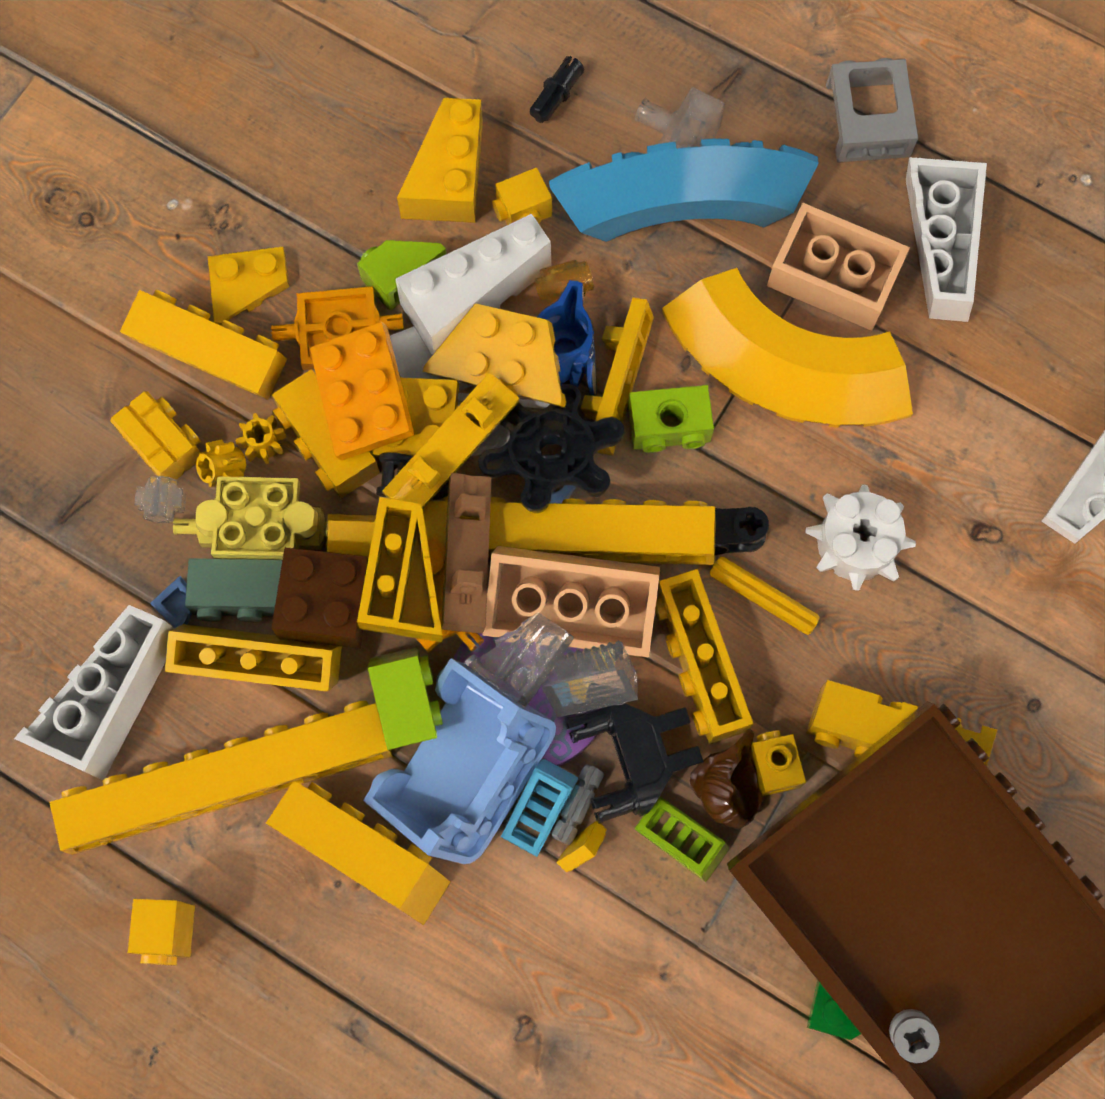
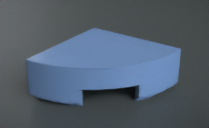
M181 576L150 603L174 628L183 624L187 625L192 616V613L185 606L187 583Z

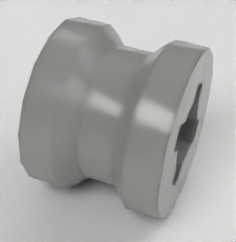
M914 1009L903 1010L895 1015L890 1023L889 1034L899 1055L913 1063H922L933 1058L938 1051L940 1040L939 1034L928 1016ZM920 1040L918 1043H914L912 1046H910L912 1042Z

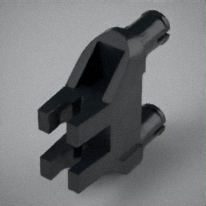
M607 698L602 700L597 709L565 718L567 729L584 725L583 729L569 733L572 743L607 732L611 735L626 781L624 784L625 788L590 799L592 809L610 805L609 808L594 813L599 824L631 812L639 816L648 814L660 797L673 772L704 762L699 746L667 755L660 735L662 732L691 723L686 707L654 717L624 702Z

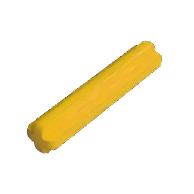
M720 556L710 570L711 577L806 635L811 634L818 624L820 616L727 558Z

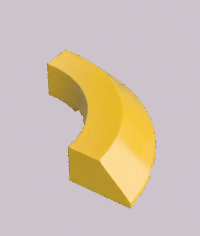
M737 267L701 279L662 308V313L672 333L685 352L688 350L702 366L701 370L708 376L711 374L720 383L728 387L730 393L752 406L755 403L765 409L776 412V416L800 423H804V421L829 424L828 427L839 428L840 425H863V427L881 425L909 418L913 415L906 365L890 331L867 337L842 338L817 334L799 328L767 308L752 293Z

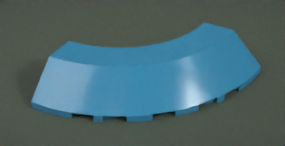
M701 139L700 147L676 149V142H668L647 146L646 154L639 152L612 154V162L592 168V165L588 162L549 181V185L581 233L607 242L644 227L690 219L736 220L764 228L794 213L819 161L818 156L786 145H782L778 151L763 148V141L753 140L751 143L741 142L730 146L729 139Z

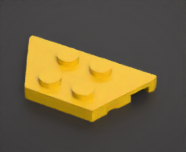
M475 303L423 367L422 372L429 375L458 380V382L477 386L490 372L519 397L564 408L566 405V397L562 393L558 374L561 371L559 359L554 351L555 336L553 325L546 319Z

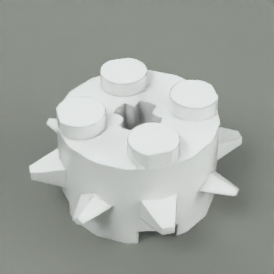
M862 485L859 492L844 495L840 499L828 493L823 496L828 514L822 524L806 527L805 531L806 534L817 538L818 551L822 558L816 567L819 572L834 569V573L837 576L851 580L853 590H860L863 581L870 580L878 574L892 581L898 579L899 575L894 562L895 557L901 550L912 548L916 545V541L906 537L904 520L901 516L904 508L901 502L895 503L893 500L869 492L868 485ZM855 532L862 533L867 538L866 542L861 541L860 534Z

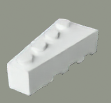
M909 157L906 186L929 319L968 322L974 302L987 163Z

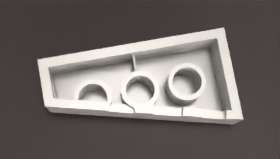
M530 214L396 278L400 305L431 355L436 352L475 303L500 309V304L511 295L516 297L551 268V241L534 216Z
M128 605L93 646L95 651L82 666L77 664L67 676L70 680L53 699L51 697L47 699L38 710L41 712L40 715L28 728L23 727L14 739L101 780L105 779L166 662L168 631L174 628L165 620Z

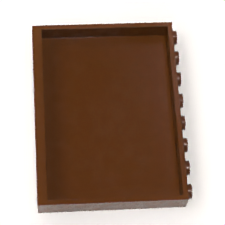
M927 701L731 859L727 866L735 879L914 1099H1022L1105 1032V909L1098 902L1103 895L1086 875L1081 879L1078 878L1069 867L1075 862L1074 859L1058 841L1050 844L1040 831L1046 826L1029 806L1024 810L1020 808L1012 798L1017 791L1001 772L994 776L984 762L989 757L973 738L966 742L955 728L960 725V722L950 709L944 704L938 708L934 703ZM914 1009L921 1011L928 1016L939 1034L940 1043L938 1051L933 1058L926 1062L913 1063L905 1060L899 1055L890 1039V1023L895 1015L903 1010ZM920 1040L912 1042L910 1046H912L914 1043H918Z

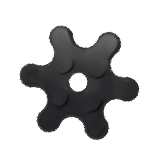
M571 384L561 385L562 393L566 397L565 408L550 404L547 408L534 412L527 410L518 402L500 423L510 432L508 442L502 447L484 451L478 460L481 472L488 477L499 478L504 475L513 474L524 478L525 486L521 493V502L532 513H541L546 510L551 502L552 493L561 490L565 485L577 486L591 497L603 495L610 485L609 474L595 464L594 454L601 449L617 445L624 436V425L620 420L613 417L603 418L594 422L582 419L577 412L581 402V392L576 386ZM548 444H558L562 447L561 455L558 453L555 455H542L541 450Z

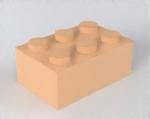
M802 203L773 264L767 287L872 331L910 247Z

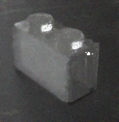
M619 640L615 644L609 642L607 646L601 644L598 648L593 646L590 650L588 648H585L583 651L577 649L575 653L569 651L566 655L561 653L558 657L553 655L550 659L545 657L542 660L543 693H545L546 698L551 703L557 718L572 714H582L586 711L613 705H623L627 702L638 700L637 672L623 643Z

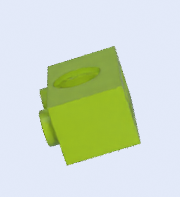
M708 385L630 392L628 411L633 450L643 449L646 453H656L665 450L667 446L682 445L684 449H696L704 446L705 443L711 442L714 425ZM665 416H674L681 424L669 427L661 419Z

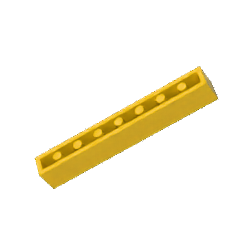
M445 497L443 501H430L423 509L427 541L436 536L444 546L446 543L448 497ZM491 497L488 560H491L492 552L496 547L502 546L626 563L714 565L715 506H707V503L702 501H686L683 503V506H670L660 500H647L642 505H626L625 501L618 499L604 500L602 504H586L584 500L570 498L564 499L562 504L550 503L546 510L541 513H532L522 503H507L503 498ZM460 516V517H459L460 519H469V520H478V521H479V518H475V517H466V516Z
M368 701L354 702L344 707V713L330 717L328 713L315 714L305 718V724L291 729H289L288 725L269 728L264 731L265 737L249 741L248 737L232 739L224 743L225 749L212 753H209L208 749L196 750L183 756L184 761L168 766L166 761L157 762L145 766L143 774L128 778L127 774H118L103 779V786L87 790L86 786H80L65 790L61 793L62 798L49 802L60 851L71 855L288 789L294 780L302 785L393 757L391 749L387 750L376 703L368 705Z

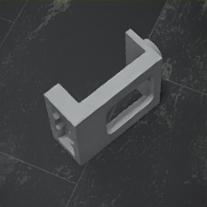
M881 58L869 62L847 60L839 64H832L826 88L833 90L839 131V140L835 148L837 162L911 157L918 140L906 59L892 60L891 58ZM893 84L897 106L896 112L874 115H858L854 112L850 87Z

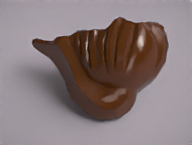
M751 729L746 730L743 736L730 748L707 756L703 760L704 762L699 763L690 775V786L695 795L701 799L710 817L718 823L736 829L743 828L751 823L763 802V796L758 791L756 769L750 760L751 745L754 737Z

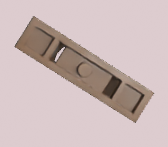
M451 473L449 478L442 630L483 634L486 627L491 477ZM460 516L475 517V518H479V521H478V520H469V519H460L459 517H460Z

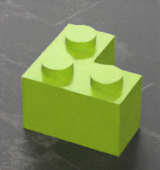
M418 647L370 658L368 672L387 750L437 738L436 726L443 725L438 700L430 702L427 686L434 684L428 655L420 657Z

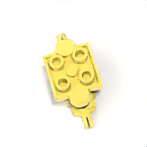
M217 477L215 500H206L200 503L196 508V519L174 518L173 533L174 535H197L201 547L211 548V555L214 559L283 560L285 547L321 550L327 537V521L321 507H312L308 503L299 501L300 482L298 478Z

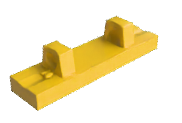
M632 297L624 327H605L602 340L606 349L614 350L616 353L603 396L584 395L581 410L585 418L599 421L603 418L613 417L620 420L623 424L628 407L629 394L633 390L654 320L647 299ZM616 445L601 449L598 453L613 456Z
M489 372L382 490L383 494L389 499L422 504V509H424L449 481L451 473L458 471L518 404L520 398ZM471 413L472 415H474L478 420L480 427L477 426L472 420H470L465 414Z

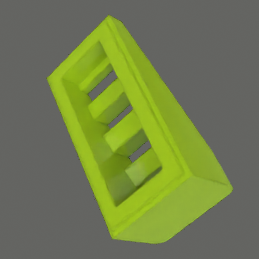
M662 797L658 798L650 812L644 815L634 828L639 834L705 882L710 878L729 850V846L725 841ZM667 812L671 816L657 835L652 830L663 814ZM678 823H682L684 827L672 844H669L666 840ZM694 832L698 835V838L686 854L682 853L680 850ZM709 843L712 847L701 863H696L695 859L706 844Z

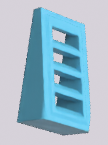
M541 759L535 767L501 837L538 857L578 777L546 759ZM536 792L555 803L552 807L532 796L533 793ZM526 807L546 817V822L525 812ZM520 821L540 832L538 838L518 828V822Z

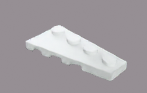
M1105 430L1042 519L1043 523L1074 544L1105 519Z

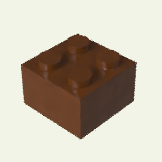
M285 547L271 627L280 640L361 649L363 630L359 629L357 619L368 557Z

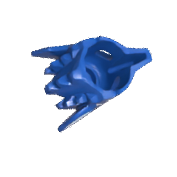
M569 280L559 300L545 308L537 317L546 319L553 325L555 336L554 351L558 356L561 370L558 372L560 385L570 380V384L578 388L583 376L586 374L590 396H597L594 331L591 319L583 307V283Z

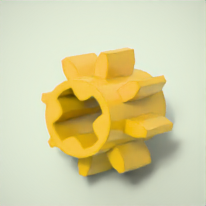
M253 413L252 420L246 424L239 423L243 437H239L235 441L238 448H247L245 456L249 462L257 457L263 459L266 464H269L270 457L276 453H284L279 440H283L287 436L283 428L275 429L277 421L273 415L265 420L259 418L256 413ZM265 434L263 437L264 441L257 443L259 442L258 436Z
M222 439L207 442V451L199 452L196 460V470L200 479L208 483L210 488L217 486V477H244L246 458L241 449L235 447L233 442L224 443Z

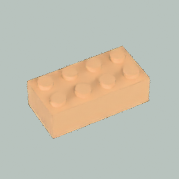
M497 546L491 555L486 603V627L483 636L649 657L660 567Z

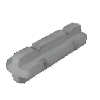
M587 764L582 768L578 777L580 782L578 785L575 784L560 814L562 819L557 821L552 831V837L557 841L567 845L573 842L578 831L576 826L582 823L591 804L590 799L595 796L593 790L599 787L604 777V773L600 769Z

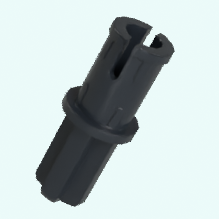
M566 56L555 74L544 81L543 91L530 107V115L537 122L543 123L548 121L560 103L566 102L569 99V91L584 73V66L578 59L574 58L569 66L572 56Z

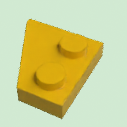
M283 246L207 256L214 323L218 325L222 324L223 319L228 321L244 310L248 312L254 310L266 298L274 297L289 288L286 254Z

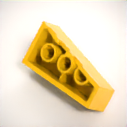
M827 680L820 688L806 733L814 735V741L825 747L838 749L839 745L855 750L854 756L858 758L915 712L919 706L905 702H891L890 706L882 704L883 698L878 694ZM957 718L960 722V725L955 728L966 742L973 738L990 758L998 730L982 725L980 733L964 729L961 725V719ZM987 759V760L984 762V764H985L986 766L988 765L989 759Z
M294 780L266 824L424 925L451 883L429 865L433 857L428 856L413 844H410L407 850L395 843L398 835L379 823H376L373 829L361 822L365 815L346 802L340 808L328 802L332 794L317 784L311 782L308 788Z

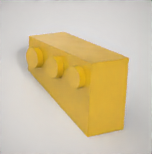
M443 98L397 196L401 219L475 223L483 127L481 100Z
M379 497L357 619L359 629L442 642L443 640L423 509L420 503Z

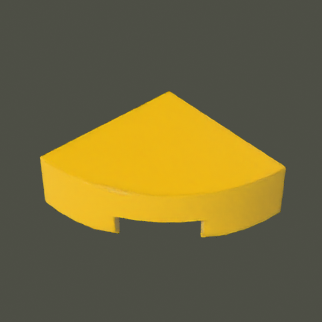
M596 820L567 846L556 863L565 872H570L592 859L602 844L607 829Z

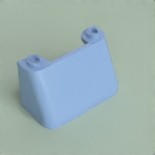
M450 658L445 668L438 674L436 680V694L446 702L441 710L443 725L436 726L437 738L421 742L404 771L390 769L378 774L374 778L371 788L363 801L428 856L461 864H470L483 854L531 777L535 767L552 743L556 733V725L545 715L467 665Z

